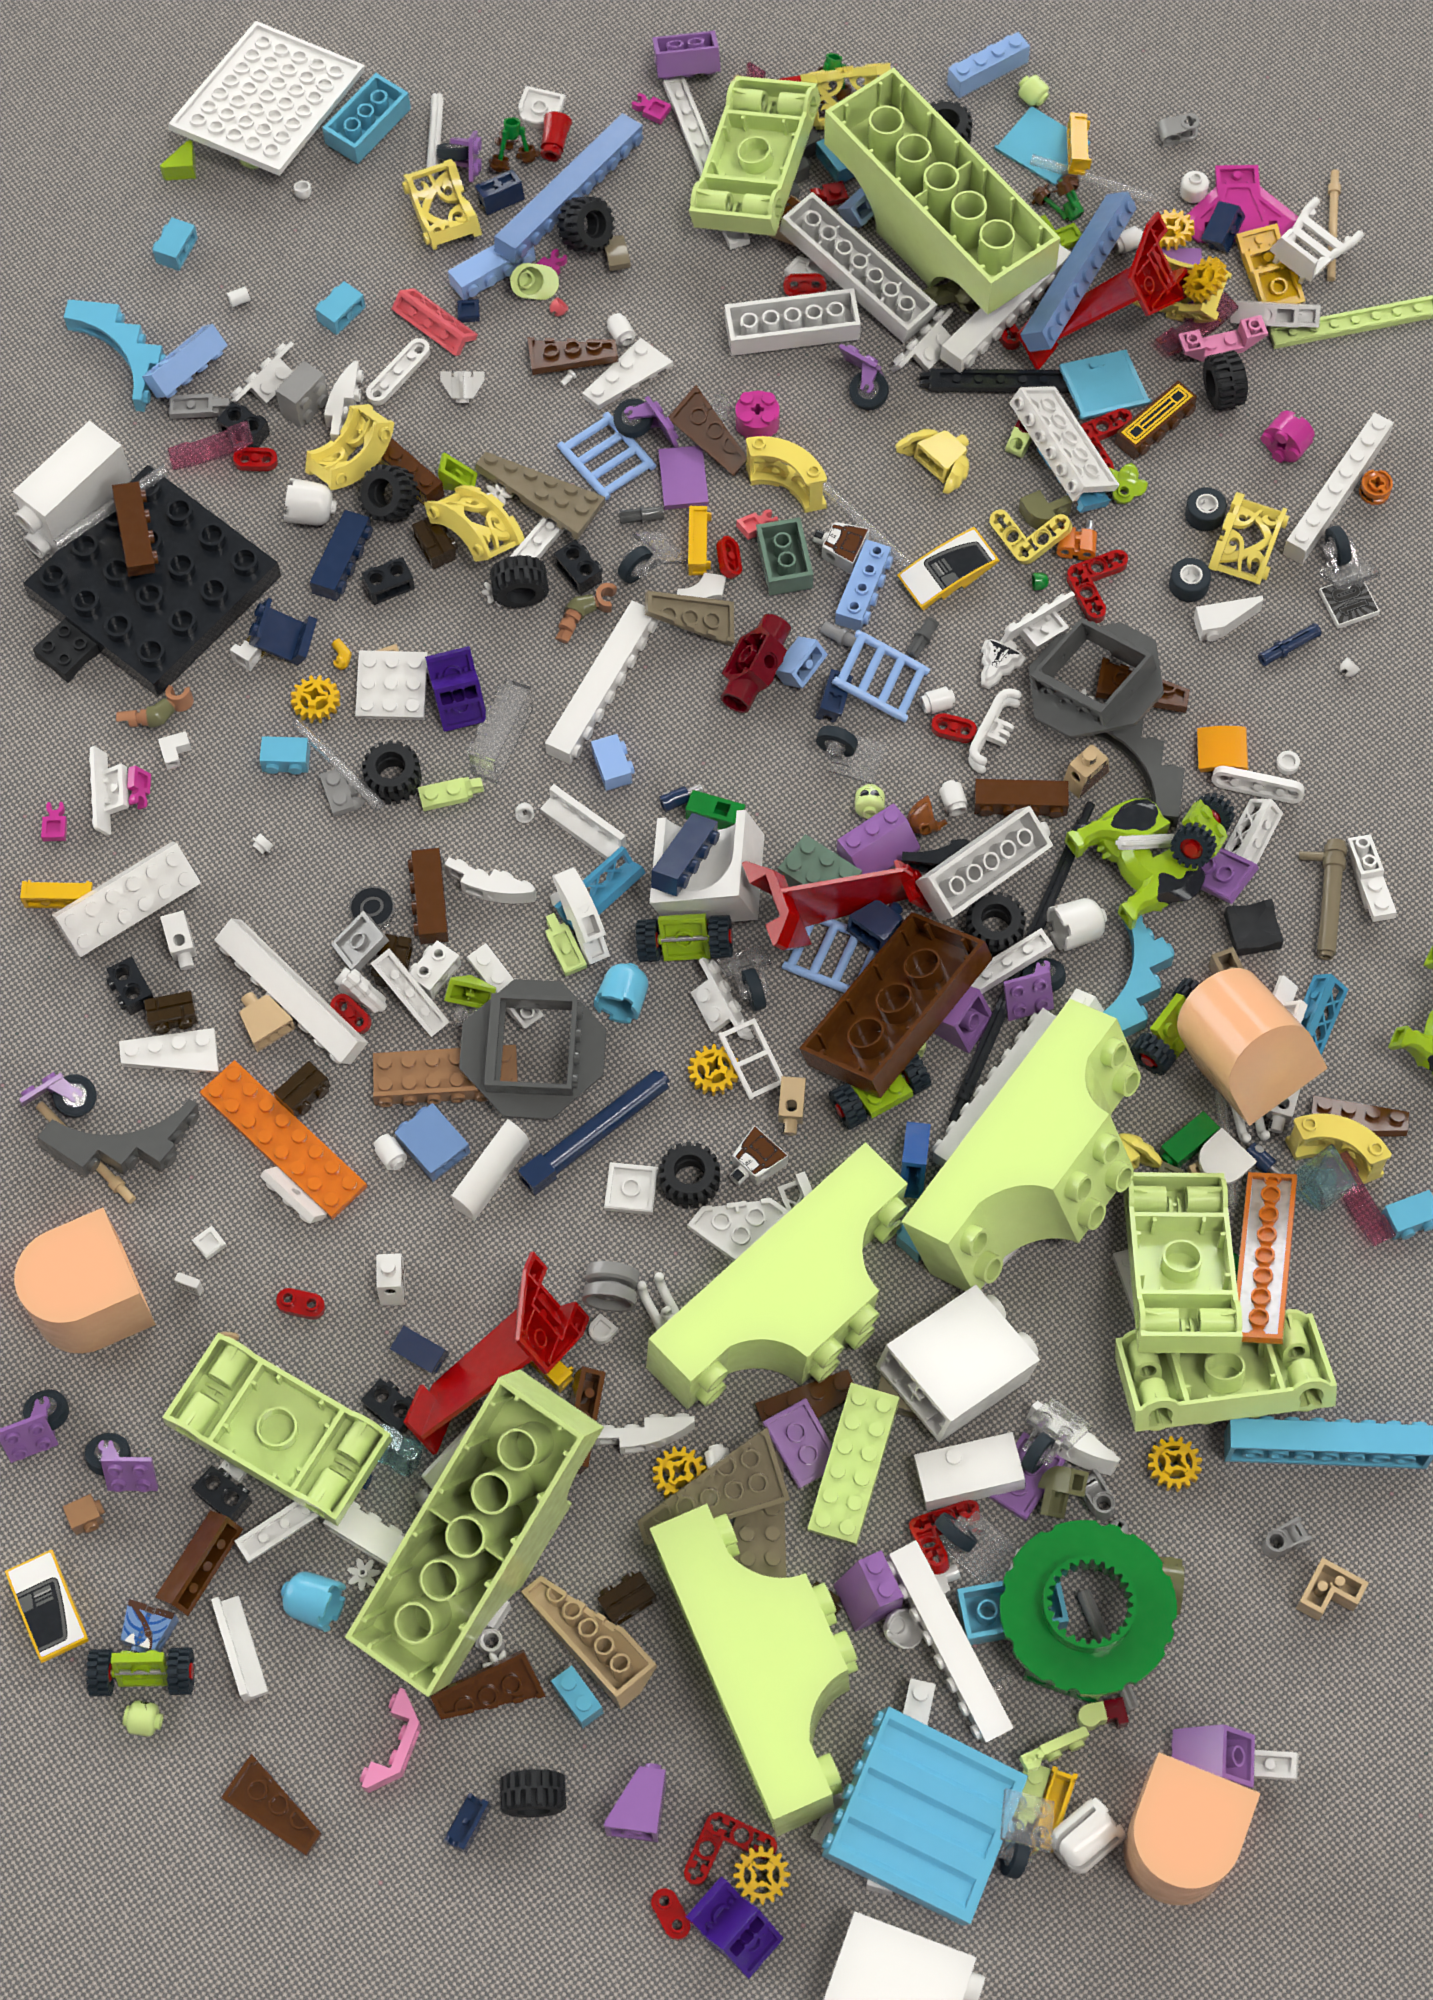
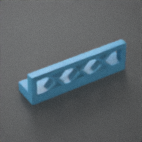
M621 846L583 880L586 888L591 887L589 895L600 915L646 872L641 865L633 862L626 848ZM623 857L625 863L619 868H615L617 860ZM608 872L606 880L599 883L600 875ZM560 900L554 907L563 922L574 930L571 920L566 918Z
M1332 974L1314 975L1303 1000L1308 1006L1301 1024L1312 1036L1321 1055L1349 990ZM1334 987L1339 991L1335 1000L1332 994ZM1326 1006H1328L1329 1016L1327 1020H1325L1324 1009ZM1317 1026L1320 1027L1321 1032L1319 1040H1317L1315 1032Z

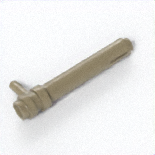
M1337 838L1327 841V844L1324 846V852H1299V860L1323 861L1324 879L1317 954L1322 960L1333 959V956L1336 955L1342 879L1343 871L1346 869L1345 857L1347 856L1345 841Z

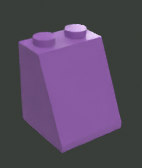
M971 986L933 1032L935 1035L967 1053H970L984 1032L992 1015L980 989Z
M882 1550L858 1560L833 1585L837 1595L841 1598L843 1608L855 1632L885 1619L895 1609H902L904 1596Z
M1224 1724L1173 1729L1171 1742L1172 1758L1244 1787L1254 1788L1255 1735Z
M647 1763L645 1767H638L605 1820L606 1836L651 1842L659 1841L667 1782L666 1770L661 1769V1765Z

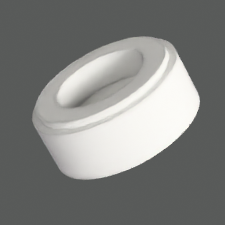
M1292 751L1281 752L1276 760L1277 770L1285 775L1294 774L1300 765L1299 756Z

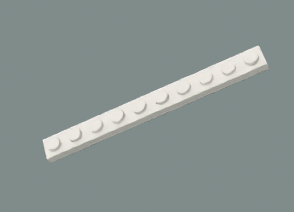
M682 75L664 80V88L701 177L712 146L685 77ZM722 230L730 250L750 244L748 233Z

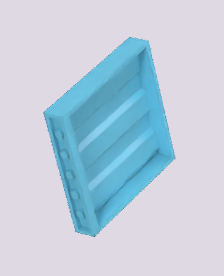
M886 1707L881 1711H877L873 1718L872 1725L875 1727L872 1734L868 1735L864 1740L862 1749L865 1751L861 1760L858 1759L852 1769V1774H854L851 1784L848 1783L843 1791L842 1798L844 1802L841 1809L837 1808L833 1815L832 1823H834L831 1833L828 1832L823 1839L821 1847L824 1850L821 1856L962 1926L971 1924L1028 1776L891 1707Z

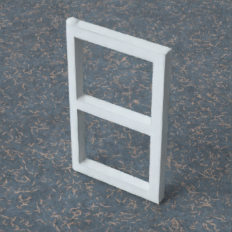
M755 1018L727 1031L718 1033L749 1100L781 1085V1076L783 1075ZM751 1025L764 1051L737 1062L725 1037ZM766 1055L778 1081L752 1093L740 1067Z

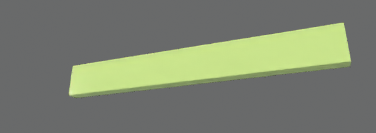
M1433 295L1320 317L1319 328L1271 326L1268 329L1273 348L1277 349L1432 319Z

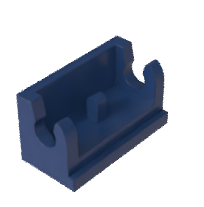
M513 169L475 185L480 205L483 204L484 212L487 216L525 199L522 181Z
M1218 201L1201 238L1203 242L1209 243V248L1226 254L1229 253L1234 243L1235 235L1238 234L1246 217L1241 207Z
M830 670L817 707L816 719L821 720L824 716H830V722L833 723L837 720L838 716H842L848 692L832 684L833 679L839 676L840 671ZM849 675L846 681L851 684L853 676Z
M404 1325L390 1347L392 1351L432 1374L439 1371L450 1354L444 1348Z
M469 1793L443 1843L467 1854L491 1808L490 1803L485 1799L480 1800L474 1794Z

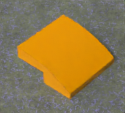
M1210 726L1197 728L1198 768L1201 773L1213 771L1218 766L1248 770L1246 727Z

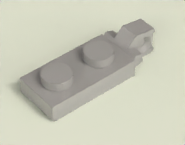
M213 393L174 395L169 398L170 419L219 416V413L222 414L230 404V399L219 398V396H214Z

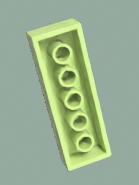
M850 1384L808 1525L809 1532L854 1546L858 1545L900 1397L858 1384Z

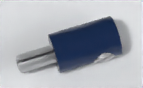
M698 784L689 789L682 786L659 796L663 810L668 812L688 803L692 790L702 792V786Z
M1256 1142L1246 1150L1257 1161L1255 1166L1263 1173L1285 1174L1275 1166L1277 1160Z

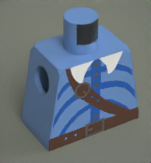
M129 1599L121 1641L124 1645L131 1647L130 1651L133 1653H142L149 1650L161 1652L179 1619L175 1613Z

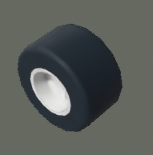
M1198 488L1188 497L1185 509L1186 521L1196 530L1204 532L1213 531L1224 521L1227 508L1226 498L1214 488Z
M1184 558L1178 561L1172 568L1169 579L1170 591L1181 601L1196 602L1202 599L1208 592L1211 571L1207 564L1199 559Z

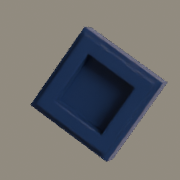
M479 299L457 300L458 320L461 323L480 322Z

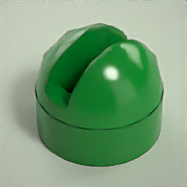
M1041 572L1032 573L1033 590L1045 589L1049 583L1048 576Z

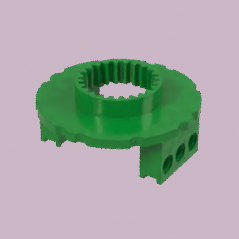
M1094 1520L1069 1521L1055 1525L1050 1532L1042 1531L1038 1533L1014 1556L1012 1560L1013 1568L1010 1571H1006L1002 1585L1005 1588V1592L1000 1595L999 1613L1006 1640L1011 1641L1014 1656L1026 1669L1023 1680L1090 1704L1098 1702L1101 1696L1123 1691L1124 1686L1128 1684H1138L1162 1661L1165 1656L1164 1647L1171 1643L1175 1632L1172 1628V1622L1177 1619L1176 1594L1170 1576L1163 1572V1562L1154 1550L1133 1533L1130 1535L1122 1532L1121 1527L1113 1524L1101 1526ZM1080 1566L1084 1571L1092 1568L1095 1572H1103V1575L1109 1574L1113 1581L1119 1580L1120 1584L1118 1587L1125 1589L1123 1596L1128 1598L1126 1603L1128 1610L1122 1626L1118 1628L1116 1634L1112 1633L1109 1640L1103 1637L1100 1644L1095 1639H1092L1091 1643L1087 1644L1085 1638L1077 1642L1075 1635L1066 1636L1067 1630L1065 1628L1058 1629L1059 1621H1052L1055 1613L1050 1611L1053 1605L1051 1598L1056 1583L1061 1581L1062 1576H1068L1069 1570H1072L1074 1573L1077 1572Z

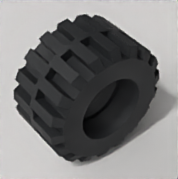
M939 100L938 103H930L969 144L971 142L973 121L971 113L967 112V108L965 106L961 107L959 102L952 103V100H948V102Z
M574 197L571 200H567L565 206L560 208L561 214L557 216V219H559V223H557V228H559L558 235L563 238L561 242L574 252H597L604 249V246H608L609 239L613 237L612 230H615L613 225L615 219L614 216H611V208H607L608 204L599 197ZM585 217L588 223L587 231L584 228Z
M1232 350L1205 357L1203 382L1207 398L1212 407L1218 411L1244 405L1248 395V380L1244 364L1238 353Z
M379 465L371 467V471L367 470L364 473L366 477L361 478L360 483L362 485L358 487V492H360L358 501H362L360 507L362 510H366L365 514L368 517H372L376 521L400 522L402 519L410 517L409 513L415 511L414 505H418L419 500H416L417 495L419 496V491L416 490L418 483L413 481L414 476L412 473H408L409 470L400 466ZM388 483L391 484L393 490L392 499L389 504L386 503L384 497L385 488Z
M528 555L507 557L495 563L490 569L493 599L499 605L524 608L540 603L548 596L549 586L546 565L537 557Z
M393 740L388 741V744L378 743L379 747L377 748L374 746L370 748L371 753H366L364 756L365 761H362L363 778L370 795L373 798L376 797L377 801L381 803L385 800L386 804H391L392 801L400 804L402 799L405 801L409 800L410 794L414 796L417 793L416 788L421 786L420 780H422L420 763L414 750L411 751V747L407 744L403 746V743L400 741L393 744ZM389 767H399L404 770L395 778L380 776L382 771Z
M988 892L987 897L982 896L979 898L978 901L971 904L966 917L965 933L984 940L992 957L997 956L998 953L1021 941L1026 923L1025 911L1023 907L1019 908L1020 903L1017 900L1013 902V897L1009 894L1007 897H1004L1002 892H998V895ZM988 918H1000L1007 923L1008 927L1002 931H991L982 922Z
M686 1142V1146H682L679 1143L676 1145L675 1150L670 1148L667 1151L668 1156L664 1155L662 1157V1164L659 1166L661 1190L663 1193H666V1198L669 1201L673 1199V1204L679 1206L680 1203L683 1204L685 1209H688L689 1205H693L695 1209L699 1208V1203L703 1205L708 1204V1198L713 1200L716 1196L715 1191H718L720 1187V1165L717 1162L716 1155L714 1153L711 1154L707 1146L702 1149V1144L697 1142L696 1146H692L691 1142ZM685 1167H696L704 1173V1176L697 1183L685 1184L676 1178V1174Z
M529 1769L510 1772L500 1778V1811L506 1815L522 1818L545 1817L558 1814L566 1809L565 1775L560 1772L547 1769Z

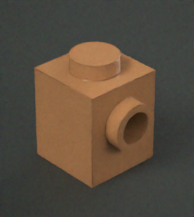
M91 1494L63 1506L71 1529L76 1535L83 1532H93L99 1528L100 1524L104 1523L102 1514L105 1513L100 1499L95 1501Z

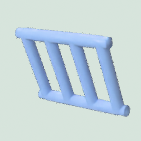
M608 411L603 414L601 420L565 443L561 441L557 444L560 452L599 495L606 497L605 501L611 497V493L646 470L650 469L652 471L657 467L633 438H627L617 431L613 416ZM608 425L616 432L580 457H577L571 451L572 448ZM620 440H623L629 446L628 449L593 472H590L584 465ZM635 454L642 461L641 464L606 487H603L597 480Z
M857 630L854 636L856 640L839 676L833 679L832 684L905 723L908 719L906 713L924 675L926 676L930 672V668L865 632ZM864 643L875 648L876 651L859 687H856L846 680ZM886 654L895 659L896 662L879 698H876L866 691L883 655ZM906 665L916 672L899 709H896L886 702L903 666Z
M831 919L819 923L829 928L810 969L796 965L804 947L793 949L788 961H784L781 968L845 993L851 985L840 981L859 940L846 931L847 924ZM814 925L805 927L808 936H810ZM837 931L850 935V938L830 978L818 972ZM871 948L859 975L877 954Z

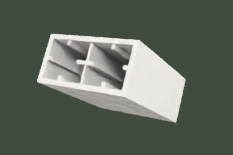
M88 421L13 491L19 507V511L14 514L15 519L28 532L23 540L27 547L40 558H43L47 553L52 556L113 498L112 485L129 483L132 480L122 445L91 421Z
M974 1285L888 1343L876 1367L940 1443L1026 1383L1040 1359L1037 1357L1038 1349L1033 1339L1024 1332L1017 1333L1008 1323L1002 1303L993 1295L985 1296L978 1286Z
M854 1911L824 2000H979L986 1977L972 1972L977 1957Z

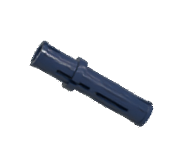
M1313 623L1283 641H1276L1272 647L1258 653L1260 663L1263 666H1267L1279 658L1287 657L1289 652L1321 636V628L1317 623Z

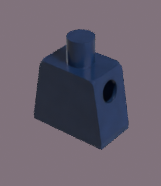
M875 900L849 916L846 931L878 953L901 925L903 918L900 914H902L903 909L897 902L887 906L880 900Z

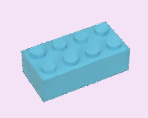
M375 73L322 128L325 144L359 164L411 109L409 93Z
M1003 1581L957 1589L956 1601L961 1625L970 1645L1006 1639L999 1613L1000 1595L1005 1592V1588L1002 1585ZM1061 1582L1056 1583L1051 1598L1053 1605L1050 1611L1055 1613L1052 1621L1060 1622L1058 1629L1067 1628L1069 1619Z

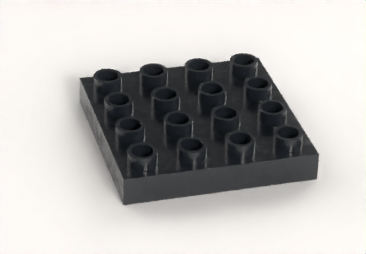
M147 465L130 482L139 481L140 489H145L147 502L143 503L144 510L149 509L151 523H147L148 530H153L155 543L151 544L152 551H157L159 564H155V573L128 577L114 499L112 498L23 584L30 599L60 622L66 619L94 641L102 655L155 696L159 697L168 685H171L281 577V572L276 560L151 466Z

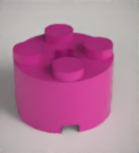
M764 391L742 393L735 408L736 429L738 433H741L745 439L759 436L771 437L774 433L776 434L779 429L780 408L775 395Z
M1282 411L1260 437L1262 443L1272 453L1273 459L1279 463L1283 461L1296 462L1314 441L1315 433L1310 423L1302 416L1300 419L1293 416L1295 412Z

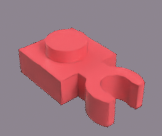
M771 509L763 511L760 516L755 512L736 520V527L749 540L756 537L757 524L778 521V517L771 518Z

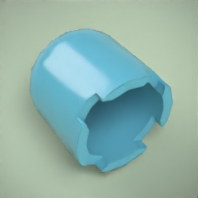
M632 963L613 965L605 974L595 996V1009L599 1013L603 1010L610 1015L609 1019L615 1022L629 1024L632 1019L637 1020L649 986L646 974L637 965Z
M308 1571L297 1573L289 1582L286 1581L282 1587L283 1609L291 1618L327 1632L331 1629L328 1626L332 1620L337 1621L343 1610L346 1598L341 1596L342 1590L346 1589V1585Z

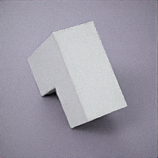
M186 731L158 739L167 770L181 766L178 754L191 750Z

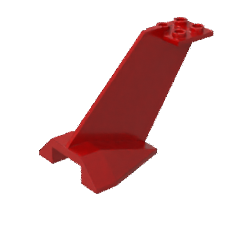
M1155 212L1147 222L1132 265L1086 292L1057 340L1136 301L1139 302L1145 316H1150L1187 297L1183 285L1186 284L1184 278L1190 275L1187 272V268L1172 270L1159 245V241L1168 231L1159 212ZM1027 321L1017 335L1035 369L1040 370L1059 344L1056 340L1051 349L1029 352L1020 335L1028 323Z
M898 859L893 861L895 869L791 887L788 886L785 876L775 870L748 861L742 863L749 883L769 893L773 898L779 917L765 924L773 946L783 951L811 945L805 927L851 915L875 900H880L887 905L908 899L909 902L928 913L933 911L915 882L922 877L919 870L911 868L909 864H904Z
M534 1251L530 1252L522 1271L518 1289L517 1309L432 1384L430 1391L423 1384L419 1385L404 1424L432 1455L438 1453L451 1419L490 1392L499 1377L517 1371L531 1361L535 1363L543 1374H548L583 1336L590 1317L576 1301L560 1306L543 1286L542 1282L548 1268Z

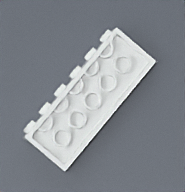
M1056 387L1019 388L1011 399L1010 405L1071 500L1077 501L1083 493L1115 491L1119 483Z

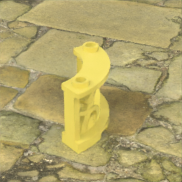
M876 63L854 68L853 66H846L830 71L820 70L802 74L801 81L817 83L819 93L821 94V101L825 100L827 102L822 105L820 109L822 111L838 103L832 96L841 90L844 78H849L851 85L856 90L862 88L856 83L859 77H863L864 83L862 84L867 85L878 78V75L881 76L889 71L891 66L890 63ZM835 81L837 87L828 93L827 90L832 89L829 87V83ZM817 111L813 126H815L816 130L825 129V117L819 118Z
M452 159L403 175L405 181L402 182V187L405 194L410 196L415 213L424 232L422 234L426 245H430L433 250L438 249L437 245L472 234L474 237L482 235L477 214L474 212L469 200L466 201L462 197L461 193L464 192V188L456 163ZM446 170L436 180L433 178L432 174ZM426 176L431 183V187L429 188L427 183L421 181L423 190L418 191L413 180ZM446 190L452 191L451 195L448 196L444 193ZM436 195L446 203L458 204L449 212L448 220L437 218L429 213ZM419 200H420V201H424V202H423V205H422V208H421V205H420V203H419ZM454 215H461L459 218L455 216V221H453Z
M1164 253L1172 270L1185 267L1187 270L1194 268L1193 264L1174 260L1167 257ZM1228 272L1224 277L1231 279L1232 274ZM1224 288L1217 291V296L1211 295L1210 301L1204 299L1203 303L1197 301L1195 304H1188L1192 300L1187 296L1180 303L1176 302L1160 310V312L1166 313L1165 318L1184 321V318H1192L1195 323L1217 321L1219 312L1216 310ZM1138 301L1133 303L1134 305L1141 308Z
M369 404L350 405L346 421L339 431L341 433L334 442L330 441L318 449L307 451L305 472L308 475L315 474L326 482L331 490L340 489L357 482L365 476L364 473L367 470L371 471V467L376 466L384 455L392 437L394 422L375 412ZM364 443L362 450L350 461H347L353 451Z
M765 436L746 438V470L751 486L760 484L776 487L783 486L790 490V493L800 502L805 513L826 509L827 503L823 496V483L827 482V477L821 465L809 452L797 444L780 438Z
M461 485L454 488L456 492L439 501H427L424 503L430 523L440 524L454 531L467 545L475 562L489 560L512 547L520 545L525 539L513 515L509 517L503 509L504 504L492 494L487 495L482 492L479 487ZM464 510L476 512L486 518L485 526L471 522L465 516ZM490 538L494 546L493 550L488 548ZM498 540L503 541L504 544L499 546Z
M1236 492L1222 530L1226 531L1225 535H1220L1216 543L1209 569L1224 572L1260 585L1262 579L1267 580L1271 567L1267 566L1278 534L1281 528H1286L1290 516L1286 515L1287 508L1283 507L1282 511L1246 500L1244 499L1245 494ZM1255 523L1261 530L1264 539L1244 549L1242 536L1233 528L1244 529ZM1275 528L1274 533L1272 535L1270 529ZM1231 541H1236L1238 543L1239 550L1236 551L1237 544L1235 546H1231L1229 543ZM1268 547L1264 557L1261 551ZM1247 558L1246 564L1249 570L1251 569V563L1257 562L1259 565L1257 573L1253 575L1241 571L1242 560ZM1237 561V569L1222 565L1220 563H1230Z
M1310 1114L1294 1119V1128L1291 1135L1285 1138V1142L1295 1161L1305 1158L1326 1159L1328 1157L1334 1159L1348 1169L1356 1177L1360 1185L1383 1177V1167L1392 1154L1383 1141L1367 1127L1349 1118L1333 1114Z

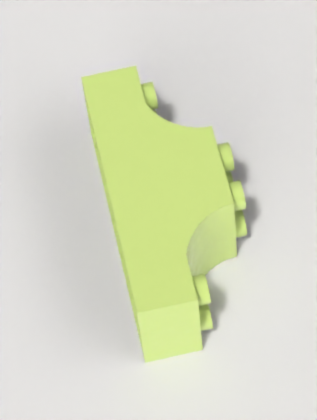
M895 68L890 69L825 111L824 144L852 172L863 189L874 214L876 232L929 287L934 286L945 278H949L958 283L987 314H990L1056 270L1060 237Z
M1069 999L901 1222L930 1274L964 1291H967L974 1285H977L981 1290L985 1283L990 1284L998 1278L1005 1256L1026 1244L1053 1238L1079 1243L1089 1229L1095 1230L1101 1225L1106 1214V1205L1116 1192H1123L1129 1187L1133 1179L1134 1168L1111 1115L1124 1096L1130 1097L1135 1093L1140 1084L1141 1074L1117 1018Z
M865 1142L648 1339L646 1368L687 1410L697 1400L705 1407L709 1406L726 1389L727 1385L723 1382L729 1373L743 1369L755 1368L776 1371L788 1376L800 1386L811 1376L818 1383L824 1381L840 1364L837 1357L843 1351V1346L846 1343L856 1350L875 1331L872 1324L880 1315L874 1309L879 1290L873 1284L866 1271L862 1249L875 1237L882 1244H885L902 1227L903 1223L900 1218L908 1209V1206L903 1202L908 1183Z
M520 1369L499 1377L345 1638L427 1697L449 1685L477 1638L494 1615L517 1590L522 1588L572 1503L567 1500L571 1484L604 1427Z
M707 1504L651 1527L650 1532L658 1557L776 1836L778 1837L821 1818L825 1814L834 1812L833 1796L843 1792L840 1784L842 1780L830 1753L818 1758L816 1757L813 1750V1739L819 1720L828 1706L839 1696L850 1690L849 1674L858 1670L855 1661L858 1659L847 1632L844 1630L835 1635L831 1632L829 1626L838 1622L834 1614L836 1608L825 1583L812 1587L806 1573L789 1578H775L758 1574L741 1565L733 1558L739 1555L740 1552L736 1544L738 1542L726 1513L713 1518Z

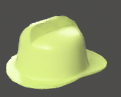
M523 263L517 266L512 275H510V286L519 297L546 300L557 292L559 278L551 267Z

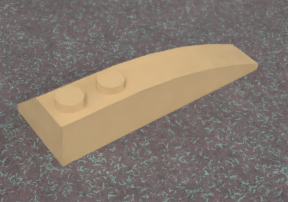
M542 1576L538 1577L521 1591L522 1595L556 1637L620 1709L642 1692L655 1671L657 1664L624 1628L608 1621L605 1616L599 1612H594L585 1603L569 1596L566 1591Z

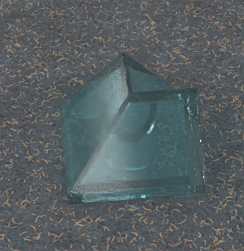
M1333 1144L1327 1146L1296 1170L1298 1178L1296 1194L1320 1212L1327 1209L1357 1186L1356 1181Z

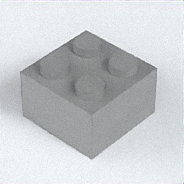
M305 361L275 390L281 415L300 428L313 419L314 414L327 404L329 398L324 373Z

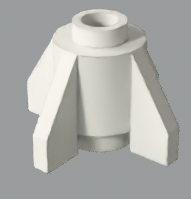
M440 371V380L451 398H456V403H469V398H474L483 384L485 374L482 371H473V377H471V371H454V377H452V371Z

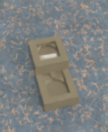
M613 236L612 239H609L608 246H604L609 270L631 268L624 236Z

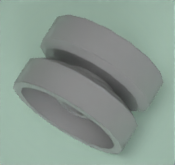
M591 1262L587 1265L585 1280L588 1284L584 1286L582 1301L592 1308L603 1311H631L635 1308L637 1293L634 1289L637 1288L640 1272L630 1265L619 1262Z

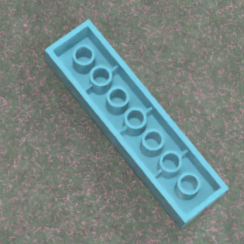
M1262 1416L1259 1419H1249V1417L1229 1420L1224 1431L1225 1462L1427 1469L1433 1460V1425H1427L1426 1422H1413L1411 1425L1401 1424L1400 1421H1388L1386 1424H1380L1374 1420H1362L1361 1423H1353L1349 1419L1325 1422L1323 1418L1300 1421V1418L1297 1417L1274 1420L1272 1416Z

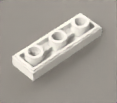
M278 1166L265 1169L260 1177L266 1182V1186L270 1190L276 1191L283 1198L282 1200L287 1206L293 1207L303 1221L314 1223L326 1217L327 1213Z

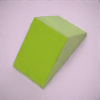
M188 139L160 165L164 180L196 179V160L192 140Z
M442 453L438 477L443 482L444 490L455 491L454 488L461 485H476L478 475L476 471L447 453Z
M473 975L450 977L444 1001L480 1008L491 999V993H496V987Z

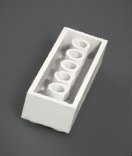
M854 288L725 305V324L731 356L860 340L861 323Z
M1027 806L1008 815L915 882L937 919L943 921L956 916L1054 845L1032 808Z
M170 842L52 914V917L75 954L82 957L196 887L201 882L178 844Z

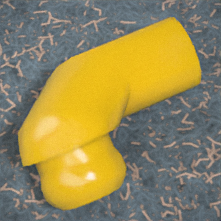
M338 638L331 644L338 653L336 660H333V665L337 669L343 670L349 666L352 653L342 640Z

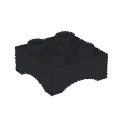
M63 619L33 648L36 658L52 668L67 683L75 677L83 665L100 653L97 644L66 619Z
M1272 899L1250 905L1226 907L1224 917L1231 943L1237 956L1282 948L1284 939L1278 926Z

